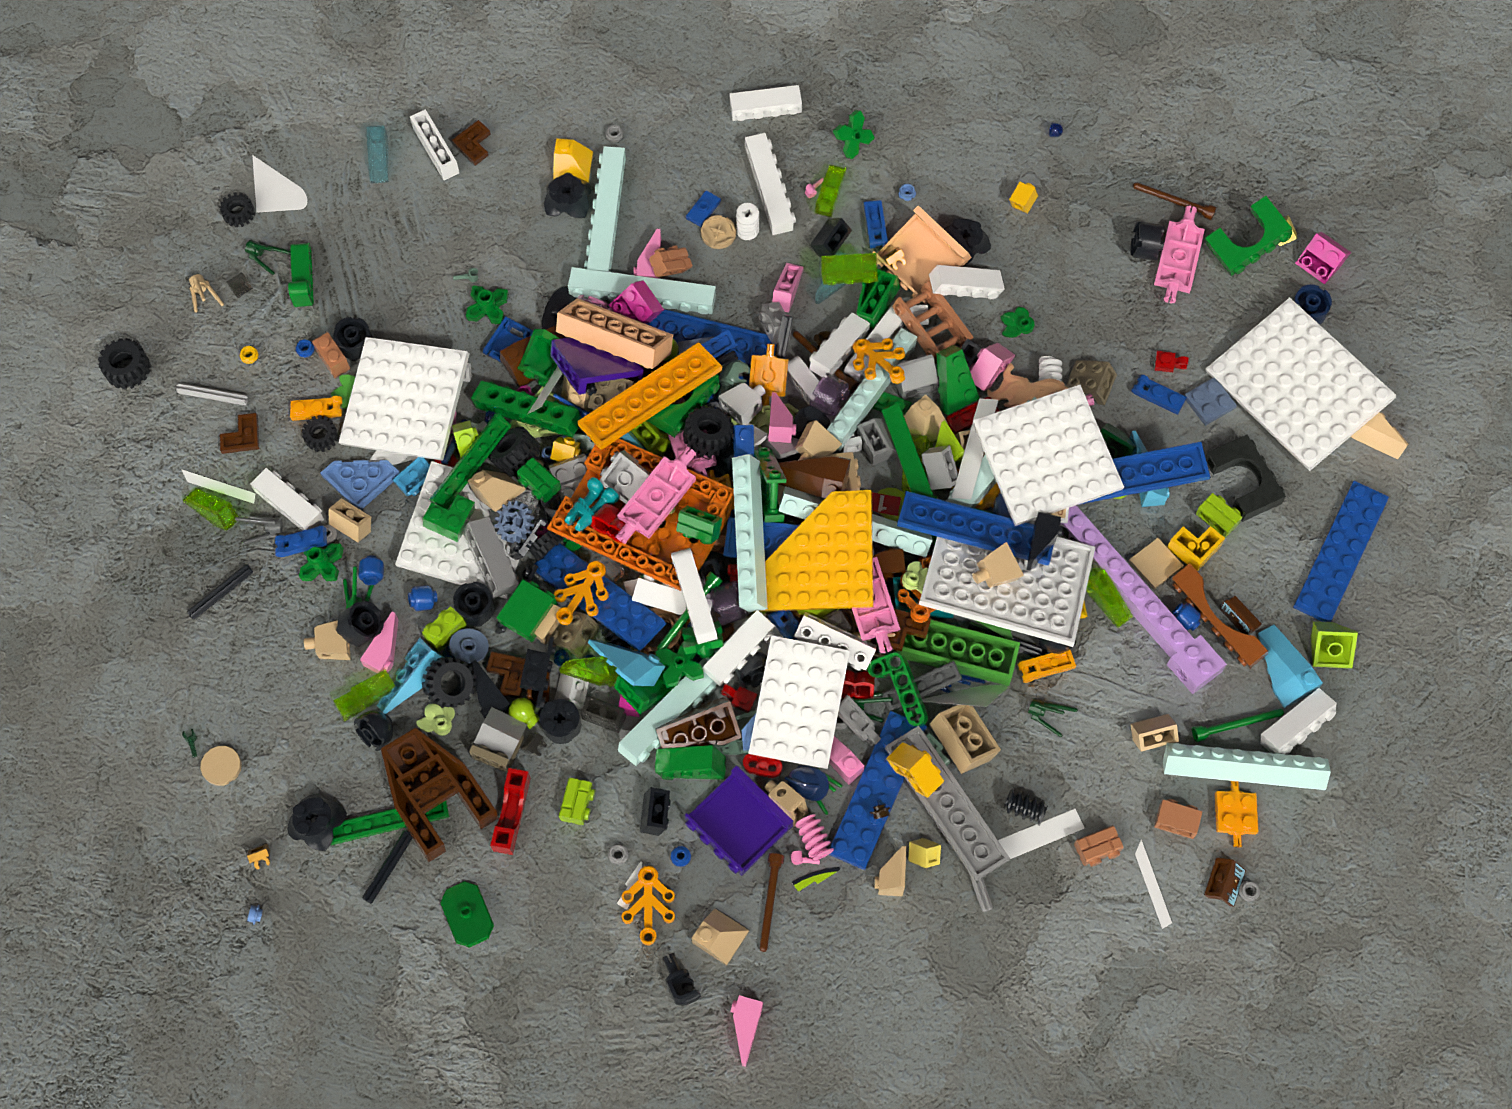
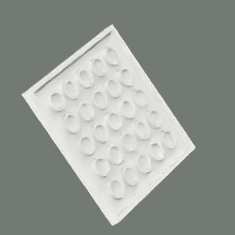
M366 337L339 443L346 446L443 461L470 353L462 350Z
M1081 385L973 420L974 428L1015 526L1036 519L1038 512L1052 514L1123 490L1124 488Z
M431 461L395 565L458 585L480 582L487 586L464 532L460 540L456 542L423 527V517L431 504L429 499L453 469L452 467ZM467 483L459 495L475 502V511L469 522L489 517L491 523L494 525L498 524L495 517H499L500 514L477 499L469 483ZM525 489L524 492L511 500L514 503L519 501L527 504L528 508L532 509L530 515H535L539 501L532 496L531 491ZM497 534L503 543L506 556L510 558L511 567L515 573L520 559L515 560L510 557L513 551L511 548L514 543L502 540L501 535ZM505 594V595H502V596H499V597H502V598H506V599H507L508 594Z

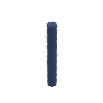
M453 436L445 452L443 461L441 460V463L444 465L449 463L457 447L455 436Z

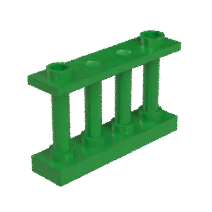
M766 447L754 449V457L760 461L763 520L765 523L784 522V513L778 511V483H786L787 479L771 449Z

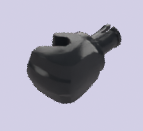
M675 953L668 954L672 961L671 963L667 955L662 959L669 972L665 981L674 1003L679 1006H686L699 1000L701 994L698 990H684L685 986H693L694 981L687 978L689 976L688 969L680 968Z

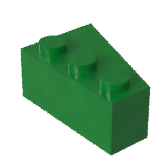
M865 264L857 315L869 322V329L873 330L885 315L900 286L898 276Z
M951 345L937 352L938 393L940 394V404L938 406L941 412L949 415L980 398L963 350Z
M713 745L656 749L655 773L664 780H672L674 778L725 780L726 756Z

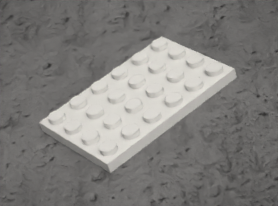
M771 635L748 754L828 769L849 650Z

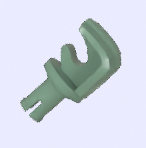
M738 359L723 367L719 374V383L722 386L714 400L719 401V395L738 386V384L745 383L746 380L739 379V373L748 374L751 368Z

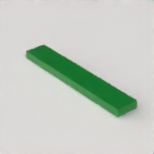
M898 403L882 410L911 492L935 498L900 404Z
M496 413L437 488L429 499L432 503L448 509L457 494L459 495L468 483V480L473 477L512 425L500 413Z
M447 800L425 813L429 822L450 817ZM394 808L345 820L340 826L333 829L334 837L330 845L407 827Z

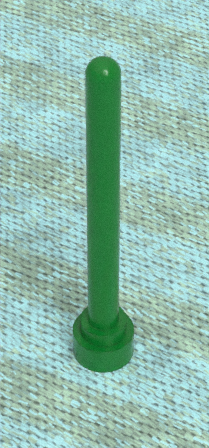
M709 572L705 577L706 584L703 586L705 597L712 588L718 587L722 582L712 572ZM687 609L660 642L657 650L667 648L690 618Z
M1277 709L1207 728L1202 725L1192 727V735L1196 742L1204 741L1209 735L1281 717L1284 715V711Z

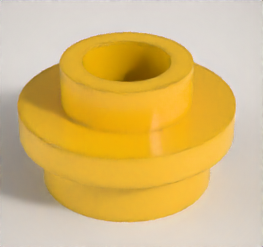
M245 346L240 352V359L246 364L254 363L259 356L257 349L252 346Z

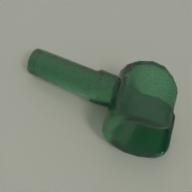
M191 729L192 734L189 737L183 731L182 736L189 743L192 757H198L195 748L197 735L193 729Z

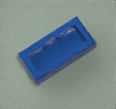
M706 190L686 215V219L702 227L703 222L710 217L720 204L721 198Z

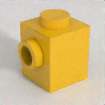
M1019 182L1009 199L1012 207L1028 214L1038 197L1035 186L1030 183L1024 184Z
M571 437L557 438L553 443L550 459L561 462L581 455V443L576 442Z

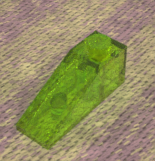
M195 488L183 499L186 505L211 524L225 531L232 528L237 522L235 517H239L230 502L198 488Z
M1093 568L1090 570L1086 591L1112 623L1119 628L1133 616L1105 569Z
M603 656L568 660L559 669V672L598 686L608 685L613 687L618 677L617 667L609 665L606 662L608 658Z

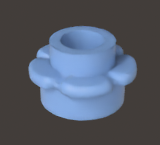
M904 184L899 189L898 195L905 201H910L916 196V191L911 184Z
M251 905L247 921L253 922V925H255L256 921L260 922L263 910L259 909L260 905Z

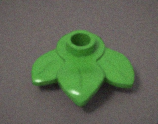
M340 375L339 379L342 386L331 392V396L342 397V408L347 409L355 376Z

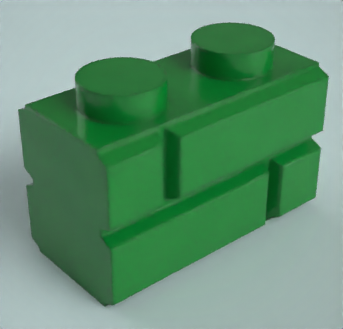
M531 458L517 471L518 483L525 488L528 487L531 490L532 496L538 501L541 499L546 503L561 490L560 481L534 458Z
M687 505L679 512L676 531L683 533L684 537L699 539L703 544H712L720 536L723 518Z

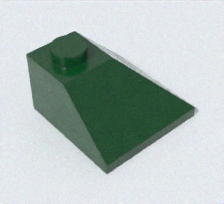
M1107 423L1100 431L1112 459L1130 456L1134 451L1135 444L1118 428Z

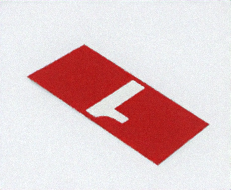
M872 492L873 511L898 516L901 497Z

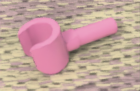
M823 178L813 185L808 184L806 186L805 194L808 198H812L817 194L815 189L825 181Z
M793 851L791 854V861L794 865L802 863L819 864L820 859L813 861V858L802 857V851Z

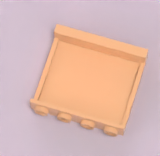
M919 206L913 210L915 215L878 253L872 252L876 256L874 260L881 267L885 265L888 268L886 272L898 276L900 280L899 285L904 290L910 289L913 292L911 295L913 298L921 294V288L925 282L930 280L929 274L937 265L963 267L972 258L957 241ZM899 247L904 253L902 258L906 261V264L903 265L900 260L897 261L896 267L898 269L895 270L885 262L883 256ZM927 300L922 301L925 305L928 303Z

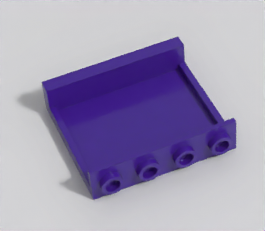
M571 337L552 340L550 356L578 395L586 394L588 383L630 377L637 383L644 377V370L638 363L630 362L620 356H614L607 351L596 349L594 346L581 343Z
M737 765L731 770V775L689 815L685 814L686 826L692 832L696 830L700 834V840L707 846L710 844L715 849L713 851L714 854L721 860L724 858L729 863L727 865L729 869L735 874L738 872L741 876L793 827V820Z

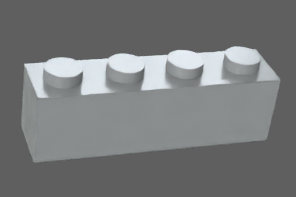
M489 517L468 522L463 532L492 597L495 598L514 592L519 585V579L511 567L510 558L504 552L503 543L496 534L494 524L491 523Z

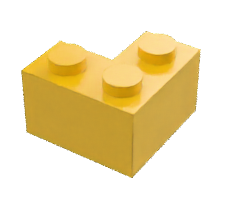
M1211 526L1199 538L1194 536L1185 527H1182L1171 538L1167 548L1185 564L1188 565L1190 563L1198 571L1222 546L1225 537Z
M902 742L886 758L896 773L906 777L914 790L927 798L944 782L940 775V769L931 762L932 757L925 750H918L914 745L910 746Z

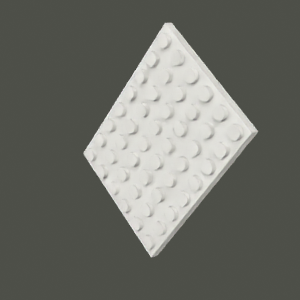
M1288 298L1206 368V372L1212 378H1215L1250 415L1309 471L1396 398V394L1291 298Z
M937 537L919 605L1073 647L1095 552L1094 546L1057 537L1049 566L1037 563L1029 571L1026 570L1028 560L1015 557L1024 576L1016 581L989 588L986 581L977 584L972 574L980 570L977 563L993 551Z

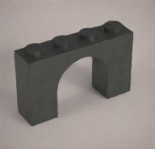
M1244 435L1207 452L1206 462L1213 475L1234 466H1241L1251 470L1257 477L1258 488L1237 498L1233 504V507L1241 513L1243 517L1241 519L1242 522L1283 503L1286 497L1283 487L1278 485L1273 471L1269 470L1265 458L1259 454L1255 442L1248 435Z

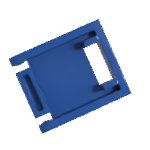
M505 317L484 347L483 354L488 355L490 352L489 357L501 362L500 351L522 340V338L510 333V330L514 328L524 333L523 338L532 336L533 330Z

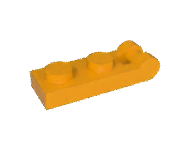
M332 396L331 398L291 401L290 418L292 421L312 419L314 416L318 419V415H322V418L325 416L328 418L341 417L342 409H340V405H342V397Z
M1071 650L1062 654H1046L1021 661L1017 664L1019 670L1022 671L1024 683L1076 668ZM1034 666L1035 671L1030 673L1029 667Z

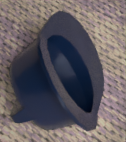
M800 765L792 770L789 776L785 777L788 785L805 799L819 801L828 793V777L819 769Z

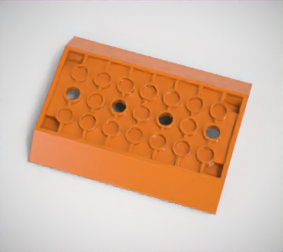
M617 439L602 450L595 444L584 463L587 468L586 473L572 497H564L547 530L681 591L671 553L690 548L699 573L715 542L703 544L699 540L696 543H691L690 538L684 537L683 533L677 532L676 528L680 510L688 505L723 518L720 527L722 531L732 511L734 489L687 469L689 473L696 476V481L677 503L675 512L665 518L666 525L662 528H657L650 539L635 531L626 544L619 543L608 535L597 532L591 525L579 532L575 530V526L581 517L579 516L572 525H568L565 523L566 515L580 497L584 499L588 494V480L591 477H595L598 480L601 479L600 473L606 466L609 467L611 465V458L617 451L625 450L649 473H652L663 459L621 439ZM601 496L597 498L589 506V508H592L596 504V502L601 498ZM620 499L617 503L612 504V506H615L620 511L626 505Z

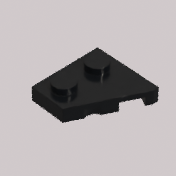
M542 517L532 521L531 523L534 524V527L529 528L532 533H526V540L521 538L520 543L514 542L510 557L515 560L524 557L538 537L535 535L538 528L545 526L548 521Z

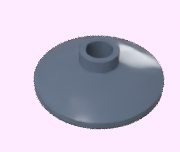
M469 628L454 633L449 643L451 654L455 658L467 663H472L474 660L477 662L481 661L487 655L489 648L487 638L481 632Z

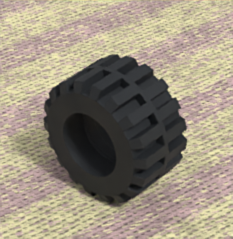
M120 338L117 342L113 340L111 341L112 344L105 345V350H101V356L98 357V365L111 385L118 389L120 387L122 389H127V387L132 389L135 388L134 385L138 384L139 386L142 384V380L145 381L147 379L146 374L150 373L149 368L151 364L140 344L138 345L136 341H131L128 338L125 341ZM132 359V362L127 367L117 368L122 361Z
M701 406L700 409L695 408L686 419L683 433L684 443L687 444L690 450L693 449L696 454H700V457H704V455L708 458H712V455L717 457L720 453L723 454L729 447L733 432L732 419L730 416H727L725 411L721 412L718 407L716 409L713 406L708 408ZM708 429L715 432V434H707L701 430Z
M518 426L506 432L490 453L489 458L502 473L509 477L517 476V471L531 458L537 459L541 450L540 444L524 427Z
M441 657L437 659L438 661H432L430 663L432 666L426 667L427 674H423L422 677L425 679L422 687L426 688L424 693L429 696L428 699L437 705L452 708L457 707V705H464L465 700L469 701L471 699L469 695L475 692L472 688L477 683L473 681L476 675L471 672L473 670L472 667L467 666V662L452 657ZM453 671L457 676V686L451 693L446 694L441 688V679L446 672Z

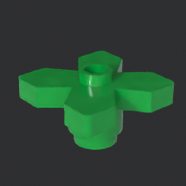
M855 110L849 115L848 124H839L833 130L836 139L845 142L843 152L848 159H853L859 153L860 143L868 145L875 138L870 129H862L865 117L860 110Z
M472 286L470 295L476 303L467 308L466 319L477 322L486 315L491 324L500 325L504 319V312L499 307L507 303L508 290L497 288L494 292L485 290L483 286Z
M330 544L324 550L320 547H312L308 551H304L308 563L300 568L299 578L302 581H313L321 573L326 581H337L339 570L333 563L342 558L344 547L341 544Z
M721 621L713 622L717 639L701 644L697 643L693 627L683 628L684 653L691 654L696 652L700 658L712 657L715 654L716 648L724 646Z
M683 643L677 654L667 648L655 652L656 656L660 659L659 662L667 667L663 674L666 688L677 686L679 681L685 676L692 681L704 678L701 664L692 661L696 652L685 654Z

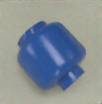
M369 555L359 562L358 577L364 584L376 585L383 579L384 563L382 560L374 555Z
M429 585L414 586L411 592H408L409 606L413 607L415 611L431 610L434 607V602L438 600L436 590L433 591Z
M1180 603L1171 612L1187 631H1194L1200 625V612L1190 603Z

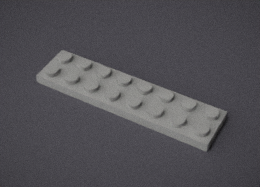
M919 726L885 746L886 751L890 755L902 742L910 746L914 745L918 750L928 752L932 757L931 762L940 769V775L944 782L928 798L917 793L915 790L914 792L975 882L1010 860V857Z

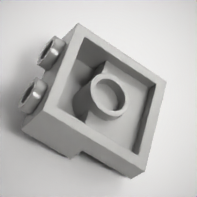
M623 450L621 452L617 451L612 456L611 465L609 467L606 466L602 470L599 481H601L605 488L610 487L614 489L619 495V499L627 504L651 473L639 465L637 459Z
M585 454L549 466L551 474L560 481L561 490L558 493L561 502L565 496L572 497L586 473L587 468L584 464L586 461Z

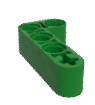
M310 243L291 244L292 282H288V290L294 307L314 305L312 250Z
M894 652L871 661L868 665V672L872 677L881 679L891 676L909 724L919 727L924 726L928 722V714L906 657ZM895 657H899L901 660L898 667H894L892 663ZM881 664L882 672L877 675L874 670L875 666ZM906 675L908 682L902 686L899 682L900 677ZM912 693L915 700L912 704H908L906 698ZM916 713L921 715L919 722L914 720Z

